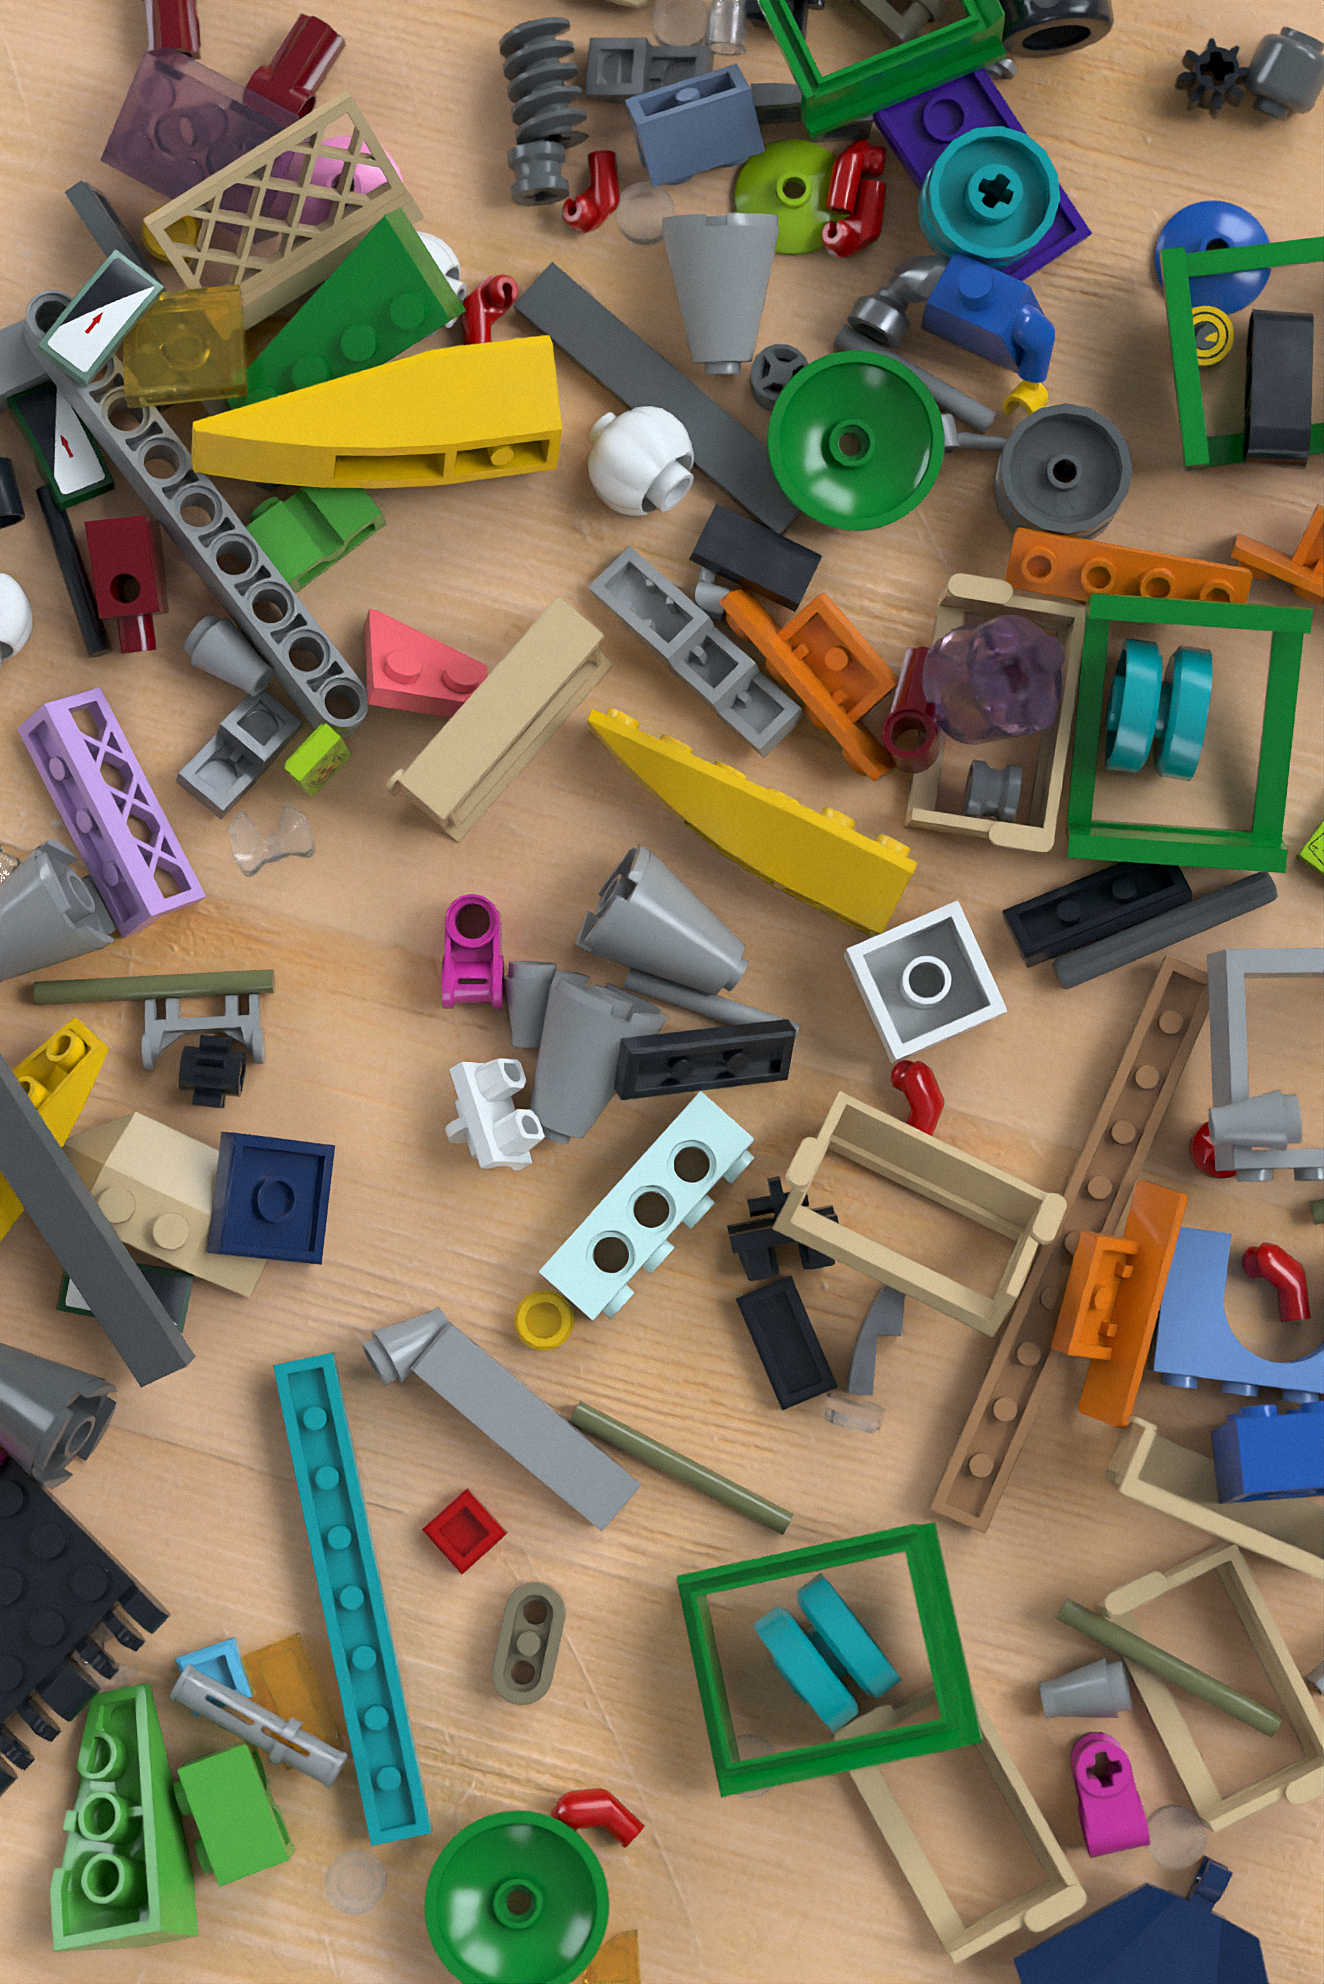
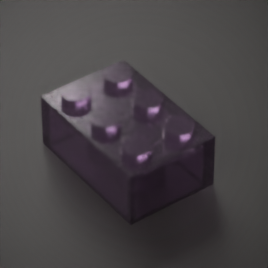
M170 46L145 51L100 161L174 200L297 122L301 117ZM309 136L308 138H306L305 140H303V141L308 142L310 136ZM287 150L274 159L270 177L298 181L305 154ZM257 169L253 173L258 174L259 169ZM235 183L224 190L219 209L247 214L254 186ZM266 189L259 216L285 220L294 193ZM208 201L202 204L201 206H207ZM215 221L216 224L241 237L242 225ZM256 228L252 243L257 244L276 237L279 232Z

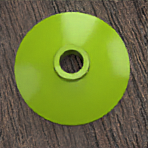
M781 140L765 146V152L751 156L738 176L735 188L736 212L777 215L778 228L780 230L775 253L796 256L812 253L823 248L821 233L824 226L831 220L837 224L838 221L849 216V214L835 213L824 208L832 166L836 157L822 146L806 140ZM791 182L799 183L804 188L805 193L801 198L790 199L783 193L784 186Z

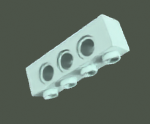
M700 1091L542 1267L539 1273L591 1320H595L601 1312L609 1319H612L635 1293L626 1285L641 1267L652 1274L675 1248L666 1240L681 1222L692 1229L715 1203L706 1195L722 1177L732 1184L753 1161L755 1157L747 1151V1148L755 1139ZM685 1149H698L709 1160V1171L698 1182L690 1183L683 1181L674 1170L676 1156ZM647 1193H657L663 1196L670 1208L667 1220L655 1228L641 1225L634 1216L636 1201ZM610 1237L622 1240L629 1250V1259L626 1266L616 1273L602 1271L594 1260V1251L598 1243Z

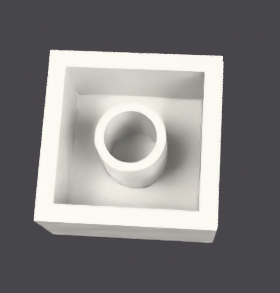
M958 900L846 949L843 955L891 1064L999 1018L1007 1012L1004 1001Z

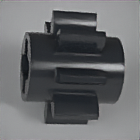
M1209 38L1205 51L1200 55L1189 49L1185 52L1182 64L1190 72L1179 74L1174 85L1176 89H1187L1190 98L1186 108L1188 111L1195 109L1197 106L1202 109H1209V113L1212 119L1217 118L1221 106L1226 101L1235 107L1241 104L1244 93L1236 85L1244 84L1243 81L1250 74L1251 69L1247 67L1239 68L1236 57L1240 47L1236 45L1227 50L1217 47L1214 38ZM1206 71L1213 72L1215 81H1222V84L1220 86L1213 85L1211 76L1204 75Z
M201 1035L199 1047H184L179 1069V1090L194 1092L193 1105L225 1108L226 1096L241 1097L246 1074V1053L231 1051L233 1038Z

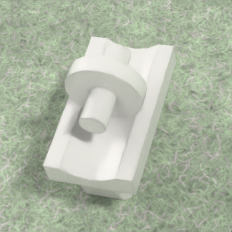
M498 1058L487 1063L461 1062L449 1069L459 1098L455 1101L459 1118L449 1123L445 1128L449 1142H467L472 1158H478L481 1169L508 1166L512 1167V1170H521L532 1164L529 1150L545 1136L539 1117L532 1110H515L511 1095L522 1090L527 1082L521 1062L517 1059Z

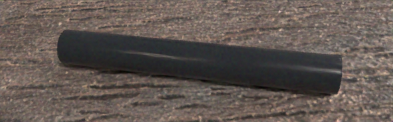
M46 485L41 486L35 492L90 658L103 656L110 653L112 649L103 621L99 617L94 593L66 509L62 511L59 509Z

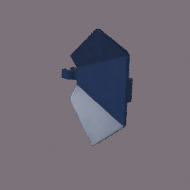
M1204 1856L1186 1897L1170 1889L1168 1891L1145 1882L1013 1957L1021 1984H1269L1259 1938L1227 1920L1223 1915L1213 1911L1215 1903L1223 1895L1233 1873L1228 1870L1226 1865L1207 1856Z

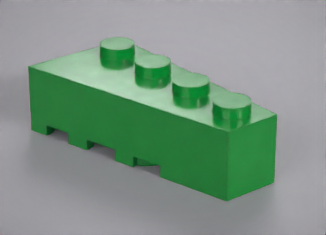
M402 208L385 214L226 391L224 397L233 410L383 365L466 311Z

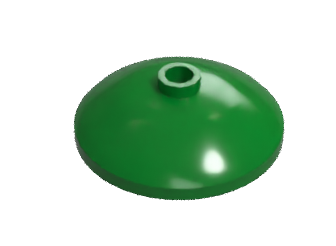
M850 350L821 357L805 366L788 381L778 395L771 410L767 427L766 446L774 479L782 493L796 509L813 521L830 528L844 531H866L886 526L901 519L923 501L940 472L944 455L945 435L937 403L927 386L913 371L888 356L870 351ZM842 435H851L856 439L858 450L854 456L845 455L840 450L839 440Z
M513 1810L482 1817L466 1826L449 1841L436 1859L431 1870L425 1892L424 1910L427 1931L436 1954L449 1972L461 1983L570 1984L588 1967L601 1946L607 1929L610 1903L609 1890L603 1868L596 1854L582 1836L565 1823L551 1816L532 1811ZM520 1890L529 1896L531 1903L530 1908L526 1912L517 1914L509 1909L507 1898L513 1891Z

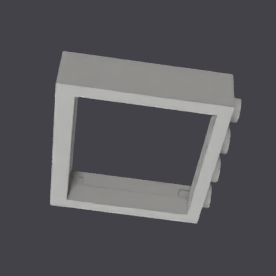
M1324 948L1224 949L1207 955L1213 1108L1249 1099L1245 978L1324 977ZM1214 1145L1215 1171H1236L1237 1182L1273 1181L1272 1170H1294V1181L1324 1180V1149L1251 1150L1250 1146Z

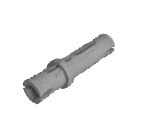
M190 1664L182 1672L169 1697L171 1700L182 1703L196 1713L218 1724L221 1728L232 1732L269 1753L268 1761L279 1766L283 1761L305 1775L321 1782L328 1789L334 1783L348 1757L347 1753L338 1751L301 1729L303 1722L291 1717L287 1721L246 1698L241 1693L197 1671ZM212 1696L251 1718L254 1724L250 1725L209 1701V1697ZM268 1728L309 1751V1757L266 1734L264 1729Z

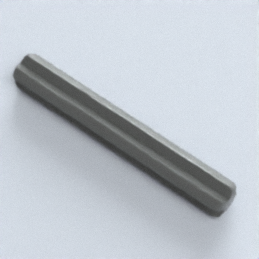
M1260 871L1059 957L1052 963L1054 973L1063 989H1070L1273 902L1278 897L1276 885L1268 872Z

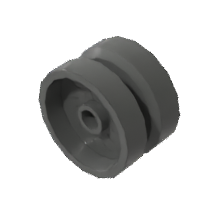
M1064 403L1038 409L1018 423L1004 444L1002 454L997 463L993 483L998 513L1012 533L1015 532L1016 528L1023 527L1093 540L1106 530L1128 494L1133 467L1127 442L1112 421L1092 408ZM1056 471L1060 479L1070 477L1072 481L1068 483L1059 482L1054 477L1053 472Z

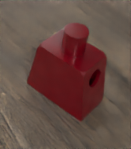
M147 515L85 522L100 619L117 620L121 654L157 650L153 615L169 613L160 523L156 518ZM135 577L140 584V594L137 599L128 602L123 596V586L128 579Z

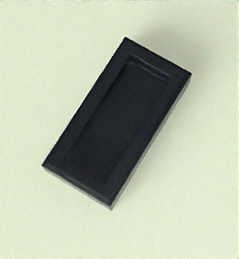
M716 503L689 560L795 612L801 603L822 555Z
M792 1276L736 1298L782 1410L838 1387Z

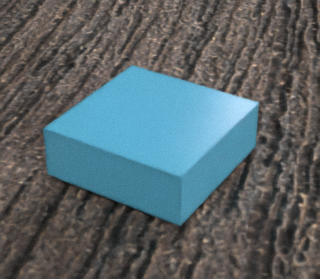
M236 1637L175 1659L180 1675L187 1665L190 1664L197 1671L241 1693L246 1698L254 1695ZM209 1697V1701L220 1708L227 1706L214 1697ZM193 1711L195 1717L200 1715Z

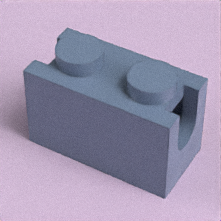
M737 64L625 99L640 161L644 168L647 167L653 188L663 184L678 185L691 179L694 174L719 166H737L748 160L750 156L765 152L752 92Z

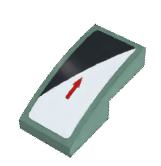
M115 249L62 312L38 344L36 351L85 388L120 349L124 337L159 299L164 286Z

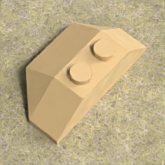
M138 1112L128 1114L67 1138L62 1150L121 1241L188 1273L251 1298L269 1259L207 1253L219 1150Z

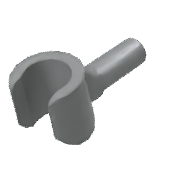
M941 415L945 435L944 454L968 448L1002 452L1007 441L1006 437L971 434L969 432L957 433L954 415Z
M701 566L694 603L712 620L721 621L725 609L720 605L719 601L730 592V588L713 584L716 573Z

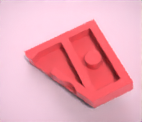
M369 609L363 626L368 705L452 718L488 677L487 665L378 610Z

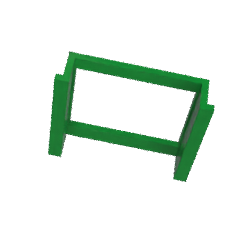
M757 0L801 92V119L812 139L1006 59L1007 53L1002 45L1005 12L999 0H960L968 16L967 18L823 77L786 0Z
M1324 236L1185 253V247L1162 249L1159 251L1183 462L1186 471L1243 464V433L1207 437L1189 278L1324 262ZM1324 423L1311 424L1308 456L1324 454Z
M1091 593V596L1087 597L1066 822L1068 858L1275 873L1286 872L1288 849L1282 839L1303 636L1304 633L1311 634L1313 608ZM1110 620L1272 631L1251 831L1092 820Z
M936 1522L924 1525L910 1524L677 1575V1584L720 1798L984 1742ZM905 1552L941 1719L740 1761L706 1595Z

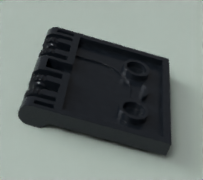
M8 1456L0 1465V1752L17 1768L19 1767L25 1771L35 1759L28 1746L19 1740L6 1726L12 1718L19 1713L35 1734L46 1739L48 1742H52L61 1733L60 1727L32 1697L38 1692L39 1696L60 1717L71 1722L101 1690L97 1682L71 1657L77 1650L79 1655L97 1673L110 1680L119 1671V1666L116 1664L115 1659L106 1650L102 1649L90 1635L104 1623L123 1646L137 1652L146 1640L117 1607L121 1605L142 1628L151 1634H154L170 1617V1613L47 1488L36 1483L12 1456ZM0 1756L1 1797L18 1779V1775Z

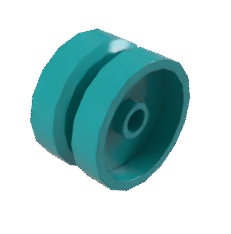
M1003 126L975 128L954 139L924 177L917 200L920 228L931 249L938 255H945L951 258L954 252L961 253L1000 271L1023 259L1053 225L1060 202L1058 173L1046 150L1027 134ZM985 194L994 200L995 206L993 208H988L981 202Z
M1130 638L1125 639L1119 654L1116 672L1112 679L1106 711L1105 766L1107 770L1137 773L1147 761L1154 738V765L1160 777L1190 781L1194 777L1203 746L1211 696L1213 666L1212 653L1209 649L1179 646L1169 658L1162 681V654L1157 643Z
M820 1572L796 1591L797 1603L813 1624L812 1628L805 1631L792 1613L780 1606H776L753 1624V1627L774 1656L772 1662L789 1686L805 1705L807 1703L811 1705L834 1733L858 1714V1702L841 1679L843 1676L850 1673L868 1696L877 1699L899 1683L902 1678L822 1572Z

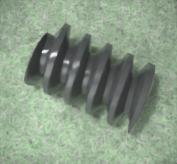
M549 17L521 23L504 34L499 41L500 53L506 58L503 64L504 76L511 81L507 87L508 98L515 104L511 109L512 121L519 126L515 132L517 145L538 141H551L562 144L565 150L583 143L589 137L585 132L572 131L573 126L581 124L587 117L586 111L583 109L568 108V104L582 98V88L564 85L565 81L573 79L578 75V66L576 64L560 63V59L570 56L574 52L573 42L556 40L557 36L565 34L570 30V22L566 18Z

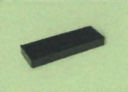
M1120 862L1003 910L1002 913L1013 941L1026 967L1029 968L1192 901V890L1179 866Z
M788 1019L621 1038L614 1090L621 1100L788 1080L796 1029Z

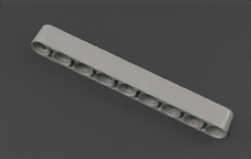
M46 290L38 293L28 305L24 326V340L31 353L252 647L267 664L274 668V676L312 727L316 730L321 724L324 725L326 723L342 739L351 736L361 725L370 706L368 705L367 690L364 684L207 475L193 471L191 454L116 354L101 369L104 377L100 381L89 383L84 388L36 351L38 344L46 335L38 327L37 322L46 316L59 318L73 300L68 294L59 290ZM126 411L135 416L140 425L134 430L122 431L115 428L108 417L115 412ZM152 459H163L173 466L175 474L168 479H158L152 477L147 472L144 464ZM189 506L203 508L209 514L211 523L204 527H193L183 520L180 511ZM223 554L237 555L245 562L247 571L240 575H229L219 568L216 559ZM260 601L272 602L279 607L283 619L276 623H265L255 616L252 606ZM296 648L309 650L315 655L318 661V668L313 671H301L295 668L289 659V652ZM330 696L346 698L353 707L354 716L341 720L334 718L325 707V699Z

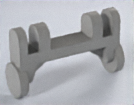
M259 994L249 995V1015H240L239 995H226L225 1016L181 1018L179 998H166V1019L157 1020L156 1000H145V1034L142 1035L141 1043L144 1070H154L156 1058L161 1057L163 1050L183 1035L225 1033L246 1046L248 1052L253 1053L255 1064H265L266 1045L264 1030L261 1028V1001Z

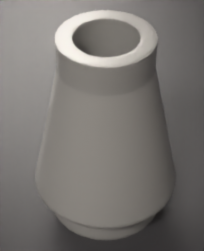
M213 614L206 616L193 628L185 642L184 651L192 657V666L243 689L252 697L259 695L273 678L274 668L261 658L228 618L220 620Z
M541 961L509 962L508 976H503L502 978L512 1029V1046L540 1048L550 983L557 969L556 963Z
M1280 1089L1223 1107L1209 1108L1208 1111L1209 1131L1213 1145L1232 1144L1286 1150L1287 1144L1301 1143L1302 1140L1301 1112L1297 1095H1282Z
M436 1307L428 1313L372 1331L373 1338L361 1345L371 1366L385 1386L397 1379L400 1383H403L414 1373L410 1367L449 1322L441 1309Z
M1105 1657L1053 1680L1039 1683L1042 1704L1047 1719L1059 1716L1119 1718L1118 1712L1132 1709L1129 1683L1122 1660L1108 1663Z

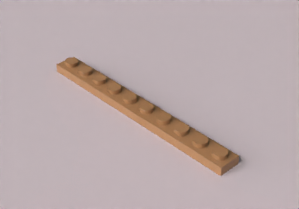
M1168 955L1163 958L1063 1191L1062 1197L1067 1202V1208L1052 1243L1047 1245L1041 1244L928 1509L986 1534L1062 1356L1061 1352L1051 1349V1344L1080 1232L1082 1230L1113 1235L1208 1014L1209 990L1207 972Z

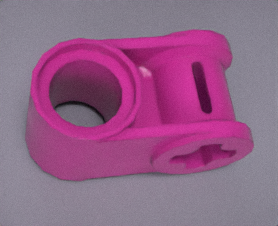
M476 894L463 895L452 902L445 918V955H443L442 1007L443 1009H452L455 1003H491L494 1009H503L504 983L502 977L504 976V956L502 955V921L500 913L495 905L484 896ZM471 906L483 907L490 916L489 929L483 936L476 939L463 937L457 925L459 915L463 910ZM461 980H487V983H486V984H460V981H461Z
M1090 1732L1081 1736L1072 1747L1070 1765L1079 1801L1077 1808L1081 1829L1089 1857L1093 1858L1150 1845L1149 1830L1143 1805L1136 1790L1131 1763L1126 1752L1111 1735L1106 1733ZM1098 1752H1104L1108 1759L1113 1761L1106 1764V1775L1097 1777L1093 1770L1088 1768L1095 1764L1094 1754Z

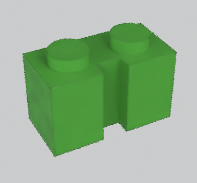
M299 486L301 489L285 502L279 500L277 496L271 497L261 503L250 514L249 519L251 523L246 526V529L295 594L386 525L382 512L363 488Z
M242 1740L187 1761L177 1770L180 1780L173 1783L177 1802L185 1817L194 1816L201 1838L196 1839L194 1842L200 1865L206 1875L215 1873L219 1887L286 1862L291 1858L295 1849L279 1805L276 1806L268 1785L270 1781L256 1746L246 1740Z

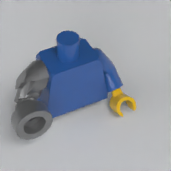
M954 252L951 258L945 255L914 256L894 269L893 272L896 274L889 278L890 285L887 287L881 286L874 294L860 296L847 318L848 323L858 332L880 345L897 348L910 327L905 314L908 304L910 302L928 301L921 324L923 330L1017 373L1022 379L1003 400L1002 408L1006 416L1009 417L1020 404L1025 407L1028 416L1038 409L1046 407L1048 404L1049 395L1041 382L1047 379L1055 341L1053 324L1045 317L1030 286L964 254Z

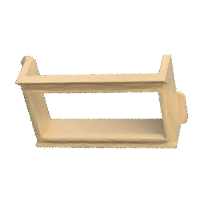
M962 573L951 576L938 599L932 649L941 650L945 654L958 659L965 614L1057 629L1028 822L1026 826L935 812L955 683L954 678L939 736V755L929 769L920 773H912L903 828L928 829L989 839L996 846L1045 853L1053 847L1082 656L1086 607L1013 595L1012 586L1004 580ZM919 730L916 749L922 746L926 739V734Z
M558 596L405 771L400 768L390 778L385 786L388 792L395 797L403 789L411 803L459 843L612 668V663L600 650V641L605 635L571 607L566 600Z
M839 1091L816 1138L807 1137L803 1139L786 1173V1180L792 1186V1189L772 1229L993 1338L1018 1297L1038 1244L1047 1245L1054 1240L1066 1211L1067 1202L1057 1193H1046ZM827 1149L1015 1240L1016 1243L993 1300L801 1206Z
M1129 1415L1127 1421L1131 1423L1123 1430L1104 1476L1105 1479L1120 1485L1118 1493L1324 1582V1507L1304 1498L1219 1504L1213 1459L1156 1435L1158 1426Z
M1222 1541L1219 1545L1162 1573L1154 1571L1145 1574L1109 1592L1105 1600L1095 1603L1100 1616L1144 1639L1131 1610L1215 1568L1306 1757L1221 1798L1164 1679L1119 1654L1201 1825L1213 1833L1284 1798L1294 1805H1303L1324 1794V1722L1237 1544L1228 1541Z
M934 1683L926 1685L891 1706L879 1705L845 1724L836 1731L835 1736L830 1737L831 1741L891 1729L894 1725L937 1702ZM973 1687L972 1690L984 1740L983 1743L975 1745L1049 1880L964 1927L877 1765L848 1771L945 1951L955 1965L1024 1925L1033 1932H1041L1083 1908L1087 1901L1086 1892L1078 1881Z

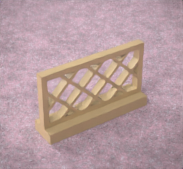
M345 90L143 220L223 344H226L327 280L385 214L402 208L412 225L423 219L424 216L406 189L348 90ZM347 113L355 125L348 149L322 145L325 127ZM310 136L308 142L303 141V140H305L306 138H308V137ZM363 141L371 154L360 152ZM287 150L305 154L298 181L270 177L274 159ZM317 156L344 161L337 189L310 184ZM357 164L380 168L387 180L367 194L349 191ZM259 169L258 174L253 173L254 171ZM235 183L254 186L247 214L219 209L223 191ZM266 189L294 193L287 221L259 216ZM306 196L333 201L329 218L317 226L299 223ZM208 201L207 206H201L202 204ZM185 215L203 218L196 246L172 242L164 229ZM215 221L243 226L236 253L208 248ZM256 228L283 233L279 249L266 258L248 255ZM182 256L193 258L191 268L188 267ZM205 260L233 265L229 281L207 295L199 283Z

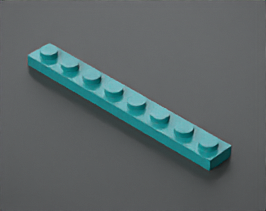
M332 1352L273 1365L371 1846L430 1834L433 1828L335 1353Z

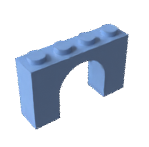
M1181 1227L1150 1343L1147 1370L1162 1372L1161 1384L1197 1389L1198 1378L1203 1377L1222 1380L1221 1392L1258 1397L1259 1385L1283 1388L1282 1400L1298 1403L1319 1401V1394H1324V1341L1308 1355L1288 1362H1271L1248 1351L1232 1333L1224 1310V1293L1231 1233Z

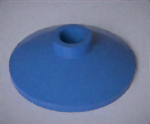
M1224 201L1194 203L1177 212L1162 229L1154 253L1155 272L1163 289L1159 251L1162 249L1185 247V253L1206 251V247L1211 244H1219L1225 249L1270 243L1262 225L1245 209ZM1271 268L1189 278L1192 309L1199 306H1212L1220 309L1226 315H1230L1246 308L1264 289L1270 276Z

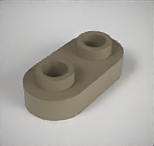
M531 1581L517 1587L507 1600L492 1668V1681L496 1691L502 1698L517 1705H527L541 1699L549 1690L554 1675L566 1617V1606L559 1591L545 1582ZM530 1601H540L546 1606L547 1617L542 1622L534 1623L526 1618L524 1608ZM518 1661H528L534 1667L535 1676L528 1682H519L513 1677L512 1666Z

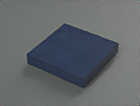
M221 1132L207 1253L322 1265L335 1145L235 1132Z

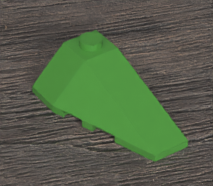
M144 1683L98 1693L90 1701L76 1768L80 1772L81 1778L74 1810H67L63 1830L69 1831L62 1866L61 1868H54L50 1886L53 1951L71 1952L146 1947L198 1937L194 1873L151 1685Z

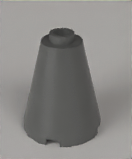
M0 1342V1445L36 1483L44 1488L53 1489L66 1482L73 1475L64 1468L76 1455L86 1461L97 1447L115 1412L117 1402L109 1398L108 1394L117 1392L116 1387L104 1378Z

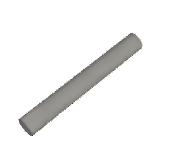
M846 324L842 326L834 340L833 345L844 351L862 350L875 352L902 363L924 382L934 397L937 406L983 433H986L997 414L995 411Z
M630 968L624 988L730 1025L785 1019L722 996L710 995L634 968ZM789 1020L796 1029V1039L800 1023Z

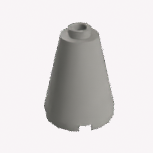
M725 213L726 216L691 214L662 218L661 232L693 363H705V375L741 374L740 362H752L780 230L778 228L777 215Z
M48 840L39 845L0 884V982L103 949L114 941V938L108 936V934L115 931L114 920L91 875L88 874L82 879L76 875L69 864L78 858L59 841Z
M638 844L637 849L634 847L630 849L615 867L598 893L602 898L595 914L590 911L587 912L576 937L575 945L587 953L710 995H716L722 988L731 991L738 984L748 966V961L742 957L745 945L651 850H648L641 844Z
M556 970L550 983L529 1109L539 1117L544 1136L562 1144H568L571 1137L584 1138L615 1095L614 1083L621 1038L659 1034L666 1020V1015H659L661 1010L641 997L607 983L606 987L589 984L587 988L585 986L590 976L568 970Z

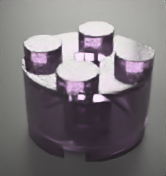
M1002 615L951 629L949 633L943 638H938L930 647L923 667V691L927 703L935 702L937 710L943 719L936 722L949 737L960 743L980 745L1032 734L1050 727L1055 721L1056 709L1061 696V667L1064 663L1065 653L1057 638L1050 635L1047 636L1037 624L1019 615Z

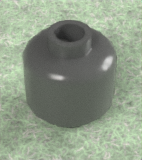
M1282 27L1279 34L1263 36L1248 66L1251 69L1250 74L1243 81L1248 92L1257 97L1253 108L1281 121L1286 120L1289 111L1298 114L1310 112L1314 108L1324 86V43L1288 27Z

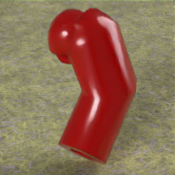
M858 139L840 153L832 166L824 208L835 213L853 214L862 173H867L874 177L883 174L887 149L880 144H868V139Z
M599 150L587 155L590 186L582 194L578 195L575 200L568 198L564 202L562 207L563 220L578 233L595 231L619 207L620 190L617 158L614 151Z
M876 180L860 181L855 213L838 221L837 224L831 220L824 226L821 240L831 255L840 258H850L879 239L882 232L887 189L885 183Z
M505 274L489 276L465 297L462 305L466 311L461 314L464 346L492 342L491 326L511 308L519 295L518 285L512 277Z
M902 1060L893 1067L890 1080L893 1088L904 1092L911 1107L906 1124L932 1136L944 1108L945 1099L929 1066L922 1061L913 1063L910 1060Z
M1263 1242L1259 1247L1252 1246L1246 1249L1242 1256L1244 1273L1251 1279L1263 1277L1277 1288L1281 1322L1311 1319L1306 1274L1302 1264L1277 1244Z
M602 1788L569 1791L558 1799L557 1805L551 1811V1817L565 1823L575 1831L577 1829L602 1826L623 1848H626L645 1827L611 1792Z

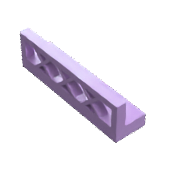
M100 687L45 703L17 728L122 938L140 933L161 916L197 904L206 897ZM88 708L99 729L97 739L80 732L71 713ZM102 761L120 770L125 780L123 792L105 783L100 773ZM129 813L146 822L152 834L149 845L132 836L126 824ZM156 866L173 875L181 891L180 894L164 899L153 877Z

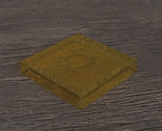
M240 284L161 293L159 299L123 339L124 394L128 408L248 396L244 305Z

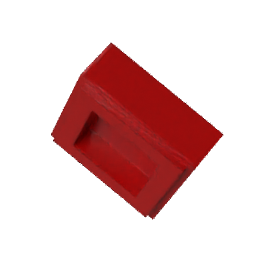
M469 1488L422 1529L462 1575L508 1533Z

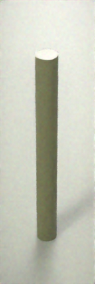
M273 969L34 982L35 1005L275 993Z
M582 1401L579 1402L569 1421L781 1535L785 1533L794 1515Z
M1068 1597L1061 1604L1055 1619L1269 1737H1273L1282 1721V1715Z

